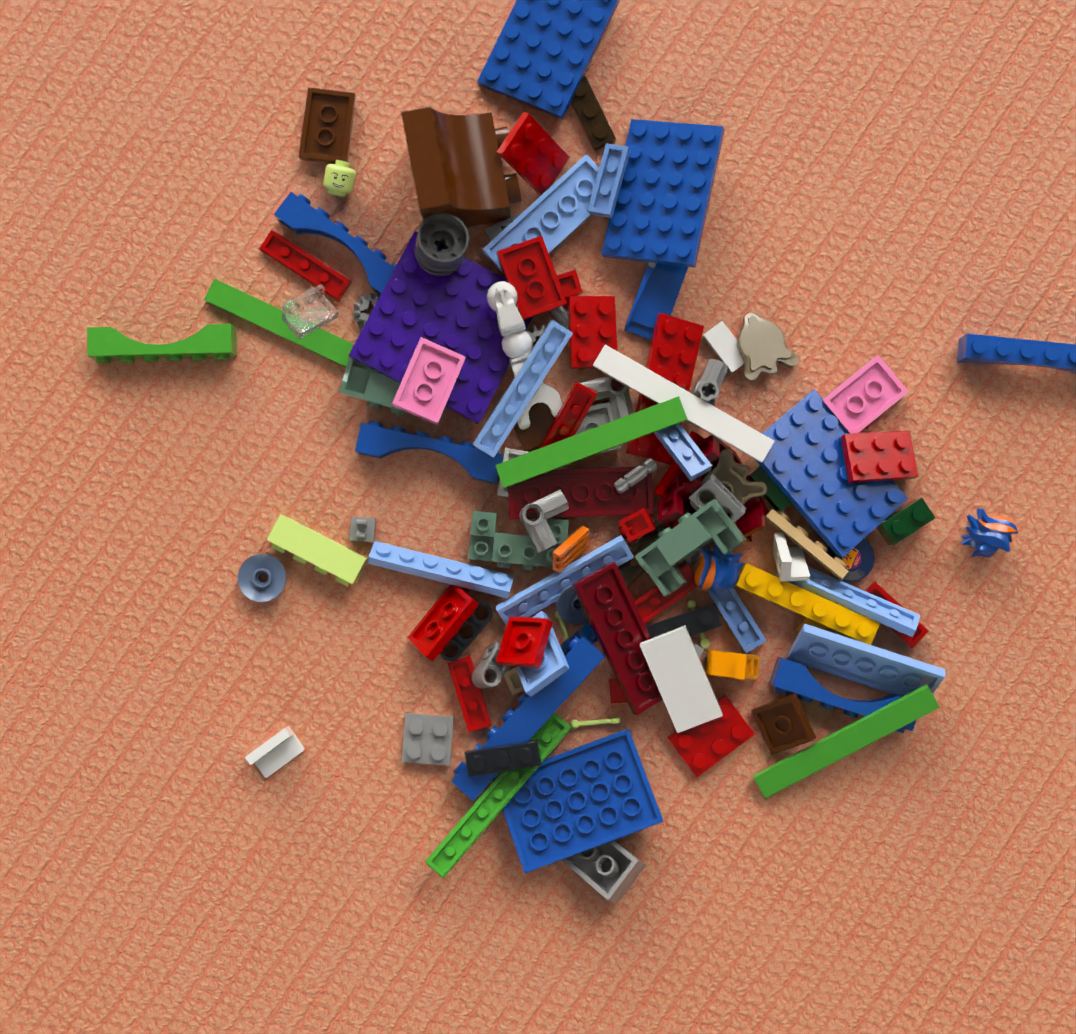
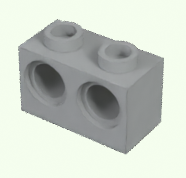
M713 474L702 482V486L691 492L689 496L691 506L698 511L710 502L704 500L701 493L704 491L711 492L720 506L730 512L731 516L729 518L734 523L745 513L746 508Z

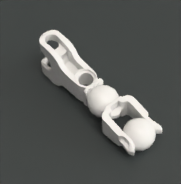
M502 281L493 284L489 288L487 302L490 308L496 311L499 331L503 337L502 349L510 357L509 361L515 377L531 353L533 343L531 336L525 331L524 321L516 307L518 300L517 291L510 283ZM543 381L517 421L521 430L530 427L529 410L532 405L542 402L547 404L554 417L557 416L562 407L559 393L550 385L544 384Z

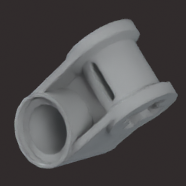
M497 641L493 642L486 649L483 658L472 673V682L480 689L498 685L506 671L510 668V666L500 665L496 662L500 649V644ZM485 671H486V672L488 673V675H489V681H488V682H487V681L485 680V678H484V673H485Z

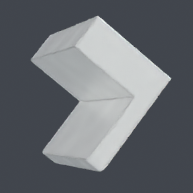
M784 532L774 533L773 555L780 581L809 580L810 573L803 550L800 547H788Z
M288 726L245 758L250 765L255 763L263 776L267 778L303 752L305 748Z

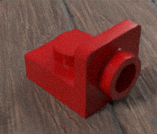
M646 507L619 520L620 526L618 529L622 537L628 539L629 542L656 529Z

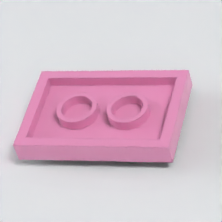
M421 337L392 402V406L437 425L466 357Z
M877 355L822 401L848 433L852 434L859 433L907 394L908 390Z

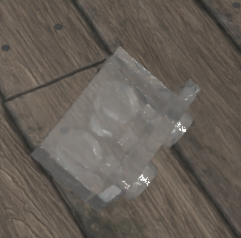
M321 284L315 288H309L304 294L295 299H289L283 305L282 320L299 339L338 318V311L324 296L325 288Z

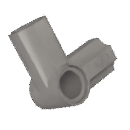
M710 358L692 394L714 406L720 392L719 387L729 366L719 360Z
M610 376L581 382L580 384L597 391L598 395L594 401L610 399L615 420L634 413L628 386L624 385L621 391H614L610 383L615 379Z
M561 490L524 506L519 513L520 521L524 524L537 553L557 544L546 520L569 509L568 502ZM529 508L537 512V519L534 522L526 518V511Z

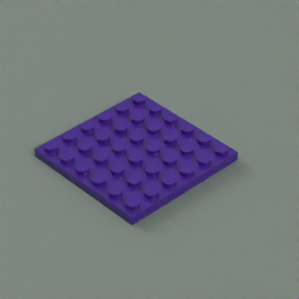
M414 231L348 357L401 384L421 337L465 356L466 358L445 407L479 424L510 364V357L502 349L503 337L499 331L496 311L490 308L487 302L489 288L497 282L507 281L465 257L459 269L450 275L435 276L427 273L420 267L415 258L414 249L418 232ZM439 247L438 251L441 252L444 248ZM533 317L523 320L525 330H527Z

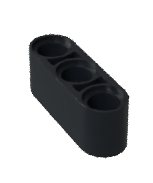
M485 602L478 603L477 608L485 606L489 610L488 618L485 620L478 619L476 608L472 616L463 624L470 625L473 628L472 637H462L459 629L458 633L447 643L455 644L458 653L454 657H449L445 653L444 647L440 654L444 660H457L491 621L494 612L490 604Z

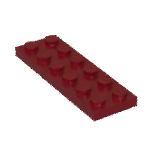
M638 466L556 469L508 487L509 520L520 519L519 513L524 506L558 490H561L564 494L569 509L551 518L631 515L646 507L649 514H654L652 473H647L648 476L635 485L629 486L628 490L620 494L613 484L620 478L623 479L627 473ZM531 508L527 509L526 518L537 519V512Z
M610 562L576 581L572 586L633 714L639 715L663 700L640 647L641 642L649 640L651 637L616 563Z

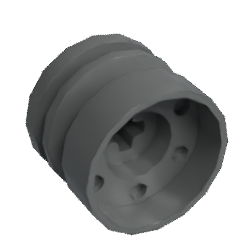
M436 213L425 218L419 226L414 249L415 258L420 267L427 273L435 276H446L457 271L462 265L469 243L468 229L459 218L448 213ZM439 247L444 248L441 252L438 251Z

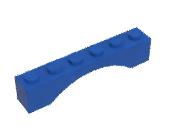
M290 192L274 213L278 221L296 234L324 236L347 247L364 266L372 290L381 295L397 264L395 263L392 266L385 261L387 257L377 249L373 252L366 247L368 243L360 236L356 235L355 238L348 233L349 229L339 221L336 224L329 220L330 215L320 207L317 210L310 206L311 201L304 195L299 194L297 196Z
M966 334L959 338L957 362L980 365L1037 366L1076 374V344Z
M368 421V424L361 423L355 452L358 454L382 459L392 453L403 450H432L457 461L468 471L473 479L493 484L498 483L499 475L495 465L502 463L503 454H499V450L493 458L481 449H476V446L470 442L462 441V444L458 445L452 443L453 439L439 436L438 440L429 438L428 433L415 431L413 435L405 433V428L397 426L386 429L382 428V423Z
M779 656L777 657L769 682L770 685L775 686V692L788 695L790 691L798 694V699L809 703L812 702V699L821 701V707L835 710L836 706L844 709L843 714L858 718L859 714L867 716L901 698V696L895 694L872 700H852L837 696L822 687L812 677L805 665ZM916 720L896 731L904 733L906 729L913 732Z

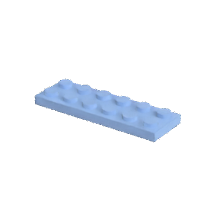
M586 154L485 246L482 252L502 273L503 271L496 252L542 235L548 253H552L592 216L588 212V207L599 167Z
M807 624L803 625L787 657V660L901 697L926 684L933 694L945 678V669Z

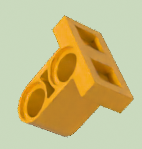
M708 650L705 673L742 680L758 679L760 655Z

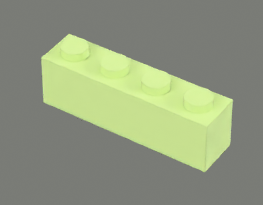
M282 514L278 517L267 538L268 541L273 543L271 546L273 549L284 553L285 550L293 553V559L303 564H306L307 561L314 564V570L324 575H327L328 572L337 576L335 581L347 587L349 583L356 585L368 562V558Z

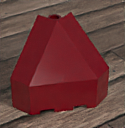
M713 435L696 444L711 463V470L717 466L720 452L723 449L731 450L735 462L742 464L737 453ZM679 468L671 481L674 484L667 496L663 494L658 502V522L667 528L673 529L679 524L678 520L687 513L694 514L696 510L691 506L689 496L691 492L702 486L704 477L710 471L690 481L682 469ZM747 475V480L752 481L749 475ZM761 496L748 499L744 504L746 508L744 515L735 522L745 537V542H752V534L765 528V515L769 513V510Z

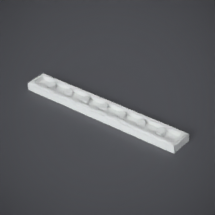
M604 345L593 364L594 368L657 404L679 396L687 416V421L760 463L763 462L774 443V440L607 345Z

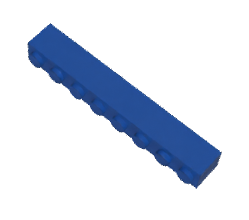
M585 635L580 639L575 637L567 645L569 651L565 654V659L570 669L533 696L524 693L518 699L520 705L515 710L510 708L501 718L504 723L499 728L494 726L486 734L485 737L488 740L484 745L481 746L478 743L474 749L529 741L603 660L605 654ZM462 761L453 771L455 776L452 782L474 801L499 772L468 777L467 765Z

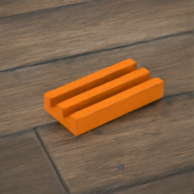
M580 527L553 551V570L560 573L589 547L587 542L589 540L588 528Z

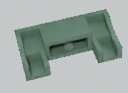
M349 357L339 393L366 400V405L380 409L381 405L390 407L389 412L403 416L404 412H406L392 406L400 383L381 373L371 371V368Z
M716 499L711 500L694 514L687 513L678 520L679 524L673 529L668 527L660 532L658 540L635 556L641 567L653 579L664 596L670 595L687 583L677 565L706 544L714 540L722 553L727 554L746 541L734 521L730 520Z
M472 512L469 560L497 562V567L511 568V564H519L522 570L535 571V566L553 568V551L566 541L568 537L569 520L547 519L546 521L557 544L537 553L530 536L496 533L497 513Z

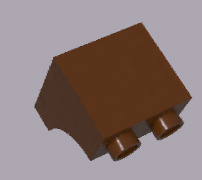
M431 106L401 112L419 210L423 221L425 218L436 213H448L459 218L467 228L504 221L511 217L510 204L522 202L517 173L504 175L501 163L502 157L497 153V150L509 134L507 126L495 129L492 112L475 115H452L438 112Z

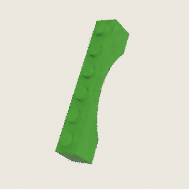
M207 324L199 332L186 339L158 345L134 341L112 327H87V356L96 360V363L101 364L111 363L112 359H120L122 363H134V359H143L144 362H158V358H167V361L180 362L182 358H191L192 361H205L206 357H215V360L226 361L230 360L231 356H237L236 327L232 324Z

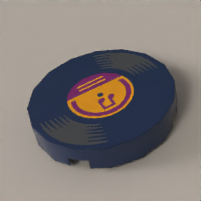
M865 539L841 558L847 565L845 569L849 571L841 581H860L872 570L875 560L874 552ZM828 546L826 553L834 559L836 554Z

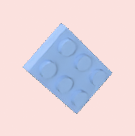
M540 611L532 618H548V616L543 611ZM552 627L540 668L515 666L525 693L530 696L536 694L570 669Z

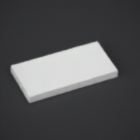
M686 626L640 643L642 652L677 733L723 716Z

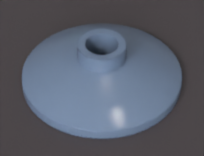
M256 554L246 559L241 565L238 572V584L242 593L249 599L257 602H267L275 599L283 591L286 584V572L284 566L277 558L268 554ZM263 573L268 576V580L265 583L260 581V576Z
M568 586L560 593L557 599L556 607L558 614L563 620L572 624L589 622L580 601L577 600L578 597L573 586Z

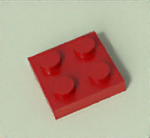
M509 617L496 662L504 666L540 668L553 622L548 618Z

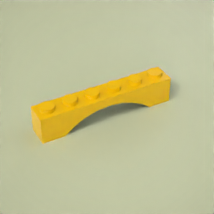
M744 563L739 570L738 582L735 587L802 615L845 637L869 645L872 644L880 623L787 581H780V578L747 563Z

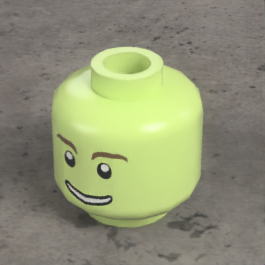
M336 160L335 164H328L326 166L323 186L328 189L327 193L346 197V194L353 192L356 171L349 168V162Z

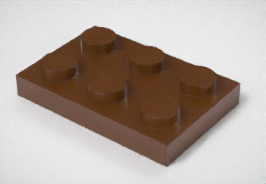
M308 87L299 150L300 160L335 164L336 160L348 161L356 102L355 93Z

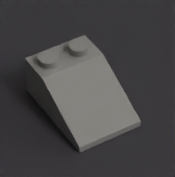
M616 840L562 860L603 897L615 904L618 903L646 866V864Z

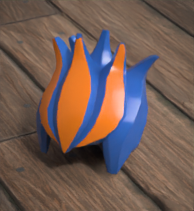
M979 508L977 509L978 519H975L970 514L967 516L971 527H966L969 534L961 536V538L965 539L961 544L970 545L976 549L971 557L977 555L989 558L999 548L1010 552L1009 542H1012L1011 534L1018 533L1016 524L1010 518L1000 515H987L984 509Z
M713 540L715 544L713 551L707 545L700 550L701 560L697 564L694 580L699 589H711L714 594L721 598L725 589L732 588L738 582L739 570L744 565V562L738 563L743 554L732 555L731 551L723 554Z

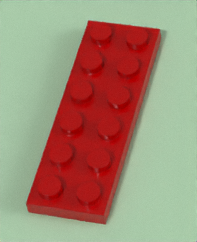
M659 313L655 323L646 368L689 392L704 326ZM639 393L635 412L657 405V403ZM654 433L628 442L627 454L646 459L652 458L654 461L671 465L674 460Z

